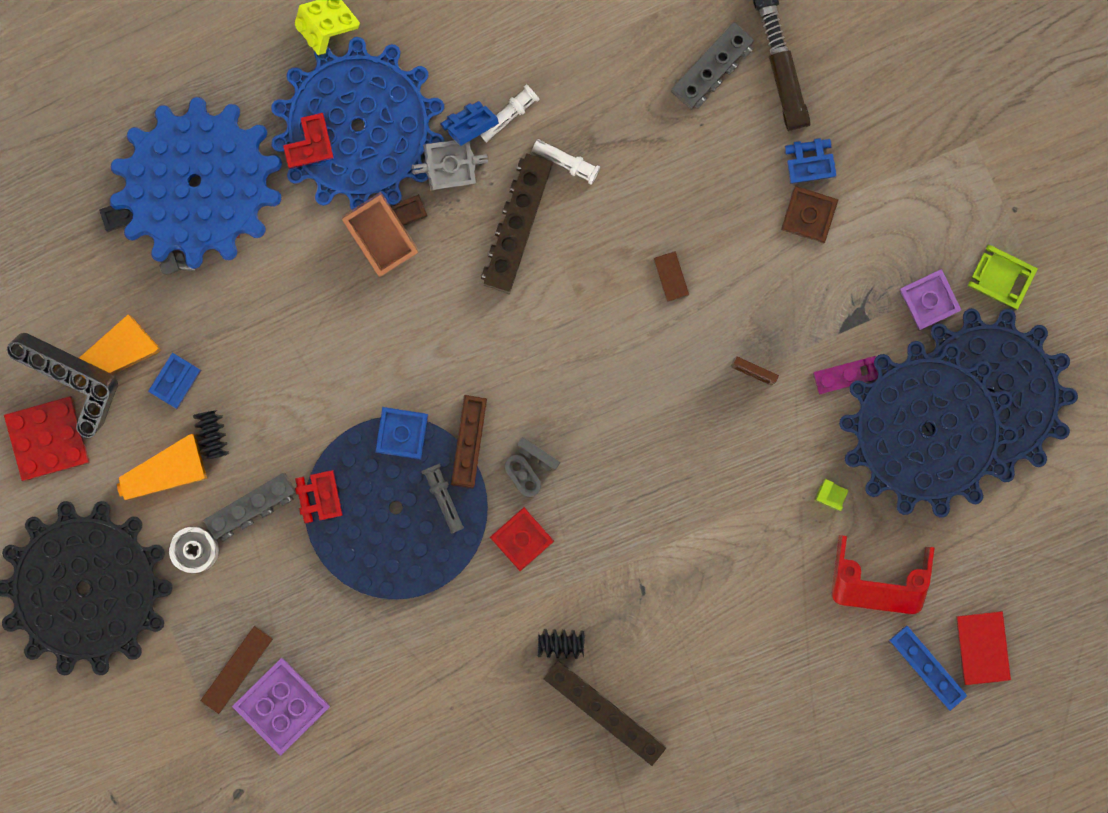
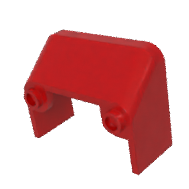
M839 535L831 592L832 598L837 604L905 614H917L922 610L931 581L934 547H925L923 568L912 570L907 576L906 586L860 580V565L856 561L844 559L847 536Z

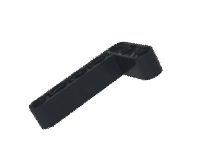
M20 333L8 344L7 353L13 360L87 395L76 428L82 437H93L103 426L118 387L116 377L28 333Z

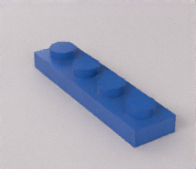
M907 625L889 639L949 711L967 697L966 693Z

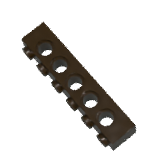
M527 153L525 159L520 158L516 170L520 174L518 180L513 179L509 192L513 193L511 201H506L502 214L506 216L503 224H498L495 233L498 240L496 245H491L488 254L491 262L489 267H484L481 279L484 280V286L510 294L552 168L551 161ZM526 175H534L537 178L536 183L532 186L526 185L523 181ZM520 196H526L530 202L526 207H519L516 203L517 199ZM517 217L522 220L523 223L519 229L510 227L509 222L512 218ZM506 239H511L515 242V247L511 251H506L503 249L502 243ZM498 261H505L508 264V269L505 272L500 273L496 271L495 265Z
M559 660L556 661L543 679L651 766L654 765L666 750L664 744Z

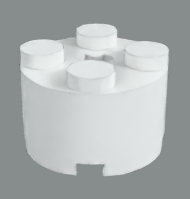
M187 527L174 535L170 544L169 555L172 563L178 569L187 573H199L208 570L215 563L219 555L217 540L213 538L210 531L201 527ZM191 545L198 546L197 555L190 554Z

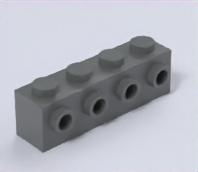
M733 22L675 84L671 92L690 110L695 106L699 108L707 100L705 95L710 89L714 92L722 84L723 81L720 79L725 73L730 75L737 68V60L741 56L745 59L754 48L751 45L754 39Z
M282 473L205 518L203 521L215 540L221 538L222 541H225L234 535L233 531L241 527L243 530L254 523L252 519L261 515L263 518L274 512V506L278 504L284 506L294 500L292 496L296 494L295 488L286 473Z

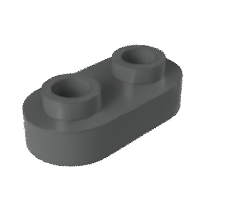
M520 455L509 457L505 463V470L520 493L526 497L537 495L541 489V482L526 459ZM519 462L521 469L514 471L512 468L513 463ZM527 481H532L534 483V488L532 490H527L525 488V483Z

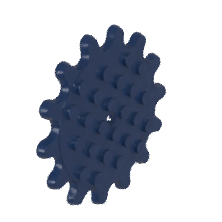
M970 308L964 312V324L958 332L950 331L941 323L933 325L931 336L935 340L936 346L934 351L927 355L931 358H938L943 353L946 345L956 344L961 350L959 360L964 368H973L982 361L988 362L991 365L992 373L986 381L987 389L992 390L994 393L1007 391L1012 395V404L1000 412L999 419L1003 425L1014 427L1017 430L1018 439L1011 444H1002L997 449L998 458L1008 467L1007 474L999 479L1002 482H1010L1015 476L1014 465L1016 461L1026 459L1033 466L1042 467L1047 462V456L1042 448L1043 441L1048 437L1063 440L1069 436L1070 429L1068 425L1060 421L1058 411L1064 405L1074 404L1078 399V394L1073 388L1061 386L1058 376L1061 371L1068 368L1070 358L1065 353L1048 355L1044 352L1043 343L1048 336L1045 326L1036 325L1029 332L1022 333L1015 327L1016 315L1011 309L1002 310L998 320L994 324L989 325L981 320L980 314L976 309ZM925 423L922 426V433L924 435L931 436L934 433L933 424Z
M913 341L907 347L908 356L905 362L900 364L894 363L888 355L880 354L874 360V366L878 371L877 380L871 384L857 380L850 385L851 395L860 401L861 406L859 412L854 415H844L839 421V426L843 431L854 433L858 438L857 447L845 455V463L849 467L864 465L870 469L871 478L865 486V491L870 497H877L885 490L894 491L898 496L896 508L900 514H910L917 502L925 500L931 504L934 515L943 518L950 512L949 503L953 496L962 495L969 503L979 504L983 500V492L979 486L981 477L992 475L996 478H1002L1007 474L1008 467L998 458L997 449L1002 444L1014 443L1018 439V432L1014 427L1003 425L1000 422L999 415L1003 409L1012 404L1013 398L1007 391L993 393L987 389L986 381L992 373V367L988 362L982 361L973 368L967 369L960 364L961 350L958 345L948 344L945 346L940 357L931 358L926 354L924 345L921 342ZM925 423H931L934 426L935 430L931 436H926L922 433V426Z

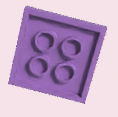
M282 657L232 707L281 756L331 706Z

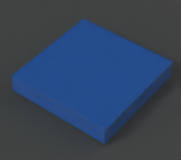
M382 407L375 452L421 460L428 414Z

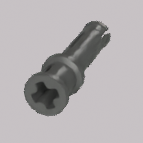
M439 463L421 472L426 476L430 485L429 491L435 494L452 534L464 529V526L447 490L449 483L444 480Z

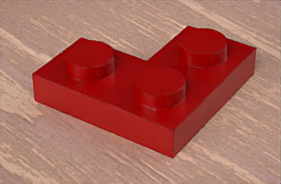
M319 113L302 117L301 122L306 140L283 145L289 169L334 158L324 114Z

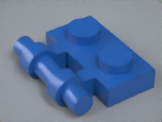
M480 101L474 104L469 103L464 106V110L457 114H450L445 121L440 123L444 131L448 130L449 135L460 146L499 124L497 116L486 106L483 107Z
M816 138L812 142L801 143V141L793 142L792 145L785 146L786 155L795 153L796 157L794 160L787 161L790 184L836 177L833 154L824 155L823 149L831 148L830 139L821 140V138ZM815 150L816 156L803 158V152Z

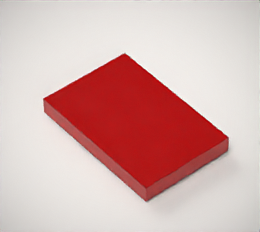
M1003 611L956 616L964 685L1011 680Z

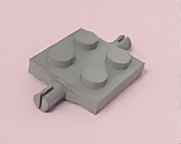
M455 140L423 145L425 161L423 164L412 165V169L421 168L420 170H413L412 173L414 175L426 173L429 179L430 190L475 184V166L487 164L488 159H479L488 158L487 154L474 156L471 151L470 141L462 146Z

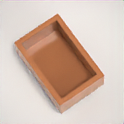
M379 192L342 216L344 224L379 277L418 253V248L382 192Z

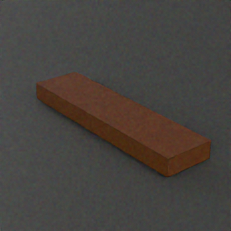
M464 395L451 479V485L471 489L475 486L487 398Z
M254 626L200 701L220 714L270 645L273 638Z

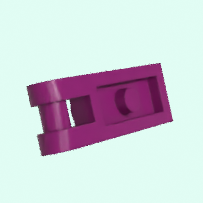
M876 356L813 372L819 395L850 387L857 380L863 382L876 380L878 378V372L874 366ZM867 366L868 374L862 376L860 367Z

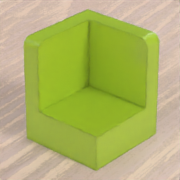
M823 479L814 500L835 510L842 511V505L848 490L834 484L832 481Z

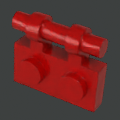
M334 470L310 475L312 482L310 485L305 484L304 477L295 478L297 486L295 492L296 495H299L301 505L299 512L300 515H303L304 524L313 522L312 513L317 511L319 520L343 516ZM314 491L316 505L310 506L307 492Z

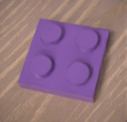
M942 269L899 289L918 330L924 329L961 311Z

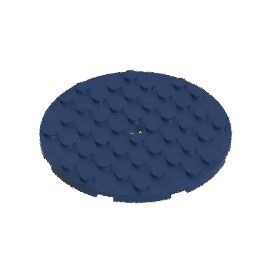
M379 417L349 428L323 451L310 475L334 470L343 516L319 520L317 511L312 513L313 522L305 524L310 542L323 565L342 583L372 597L394 600L410 599L431 593L443 587L458 576L470 563L480 546L486 528L488 514L487 493L478 466L473 489L451 485L457 439L449 432L430 422H427L421 460L376 453L381 419ZM439 463L444 480L449 483L447 490L464 526V529L452 534L435 494L429 491L430 485L426 476L421 472ZM309 477L307 485L312 484L311 477ZM314 491L307 492L310 506L316 505ZM393 501H399L403 506L399 514H393L390 511L389 506Z

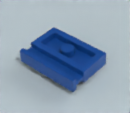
M172 353L148 392L178 409L202 370Z

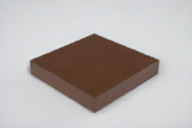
M795 186L781 230L825 243L839 199Z
M738 356L734 358L731 364V368L768 385L775 384L779 375Z

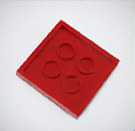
M71 396L4 415L22 481L90 463L83 437L77 432L78 418Z

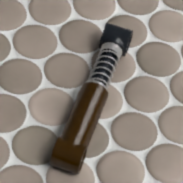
M753 0L756 11H760V15L763 17L762 22H765L763 27L766 28L765 34H768L766 39L769 40L768 45L771 46L769 60L783 109L787 131L808 127L811 125L806 104H804L791 51L785 47L786 43L783 41L785 37H782L783 31L780 30L781 24L779 25L778 22L780 19L777 18L779 0Z

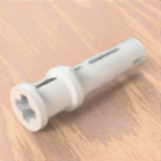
M527 84L524 86V90L515 98L511 97L509 104L496 115L499 124L480 135L486 143L518 114L523 115L525 109L534 101L538 102L540 100Z
M537 139L533 146V153L570 170L569 173L573 176L578 175L588 180L590 185L593 184L598 175L600 166H593L583 161L582 157L577 156L575 158L540 139Z

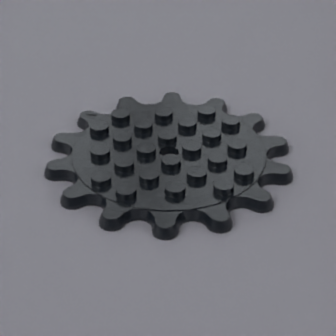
M63 501L58 505V519L54 524L46 525L38 517H30L26 520L25 528L30 535L28 545L25 547L7 545L3 549V557L13 565L14 574L9 579L0 580V596L10 598L14 603V609L3 618L2 627L8 632L22 629L28 633L29 642L24 649V654L28 659H38L42 653L48 651L54 653L57 657L56 669L61 675L66 676L72 673L76 662L82 659L90 662L92 670L96 675H105L109 671V657L113 652H122L128 659L136 660L142 654V648L137 642L138 633L143 629L157 632L164 627V619L154 612L152 606L156 598L170 595L173 589L171 582L158 579L153 574L154 565L164 558L165 551L160 545L143 547L139 544L137 537L143 523L138 517H130L122 525H116L110 520V505L105 501L97 502L93 507L92 513L87 517H80L71 502ZM83 581L87 582L90 586V591L86 595L78 591V585Z

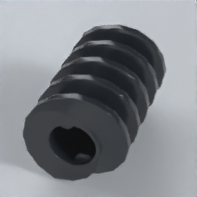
M218 410L193 415L194 419L200 420L194 426L195 428L202 429L196 433V436L204 438L198 442L199 446L205 447L199 452L200 455L207 456L203 460L219 458L229 454V451L222 450L228 443L220 441L221 438L226 436V433L219 432V429L223 428L224 424L217 423L219 419L223 418L222 415L215 414Z
M544 629L541 635L538 634L537 656L541 657L543 651H545L547 658L551 657L552 652H555L556 658H560L561 653L564 652L565 658L569 659L571 652H573L575 659H578L580 653L583 654L584 658V631L581 630L577 637L575 630H571L570 635L567 636L566 630L562 629L560 636H558L556 629H553L551 635L548 634L547 629Z

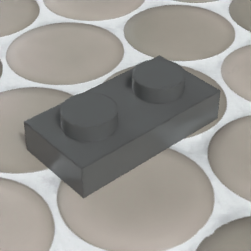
M523 437L517 444L521 447L519 449L520 453L529 459L533 455L540 460L538 465L547 471H550L551 468L556 470L560 464L558 460Z

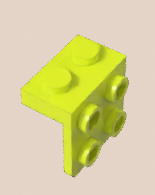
M316 0L299 5L295 20L296 29L303 35L308 45L313 48L317 55L326 53L331 36L356 30L360 25V22L342 0Z

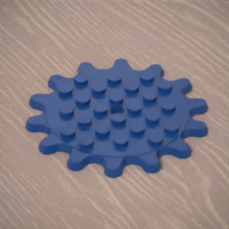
M354 37L349 42L347 54L342 57L335 56L329 47H327L326 53L317 55L314 51L317 61L314 71L304 72L299 68L293 67L287 72V80L295 88L294 96L289 100L278 99L272 103L271 110L273 114L284 118L287 122L286 131L272 139V147L277 152H284L283 145L306 140L301 122L302 117L319 113L324 114L334 158L291 168L287 173L288 180L294 184H298L307 178L315 180L318 185L315 200L320 205H328L335 195L342 193L348 196L350 208L354 209L367 201L371 194L382 192L390 205H395L402 198L399 190V184L402 179L409 177L417 182H425L428 179L426 173L414 175L412 171L420 170L421 168L412 169V165L422 164L423 145L444 142L443 136L431 131L428 125L429 120L433 116L443 112L444 103L439 98L428 99L422 96L420 88L428 79L427 69L417 66L411 71L401 70L398 65L401 52L396 45H388L381 55L371 56L367 53L364 39ZM357 119L364 121V129L354 131L352 129L353 121Z
M195 97L191 99L189 110L183 116H175L168 106L162 105L155 110L157 125L152 131L145 132L138 127L128 130L127 139L133 144L135 151L128 159L117 158L111 163V171L116 175L122 176L126 181V185L123 190L110 197V205L116 210L128 209L132 212V221L125 227L124 235L131 241L144 235L152 237L154 246L151 250V256L155 261H164L171 251L181 250L185 254L187 266L196 269L201 266L203 255L209 249L217 250L223 259L230 261L237 256L238 251L235 240L238 235L246 233L254 238H260L265 234L266 228L258 219V211L264 206H278L282 200L281 194L277 190L269 188L266 184L268 175L281 169L282 160L276 155L264 156L259 152L260 143L267 137V129L260 124L247 130L241 129L238 126L240 109L237 105L228 104L220 114L212 116L206 110L204 99ZM197 175L201 178V183L197 187L190 186V179Z

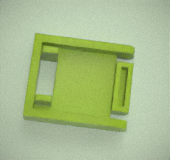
M987 245L986 250L993 254L990 256L983 253L971 277L979 283L976 284L969 281L967 286L1014 310H1018L1038 268L1000 249ZM1020 274L1027 279L1017 296L1010 293Z

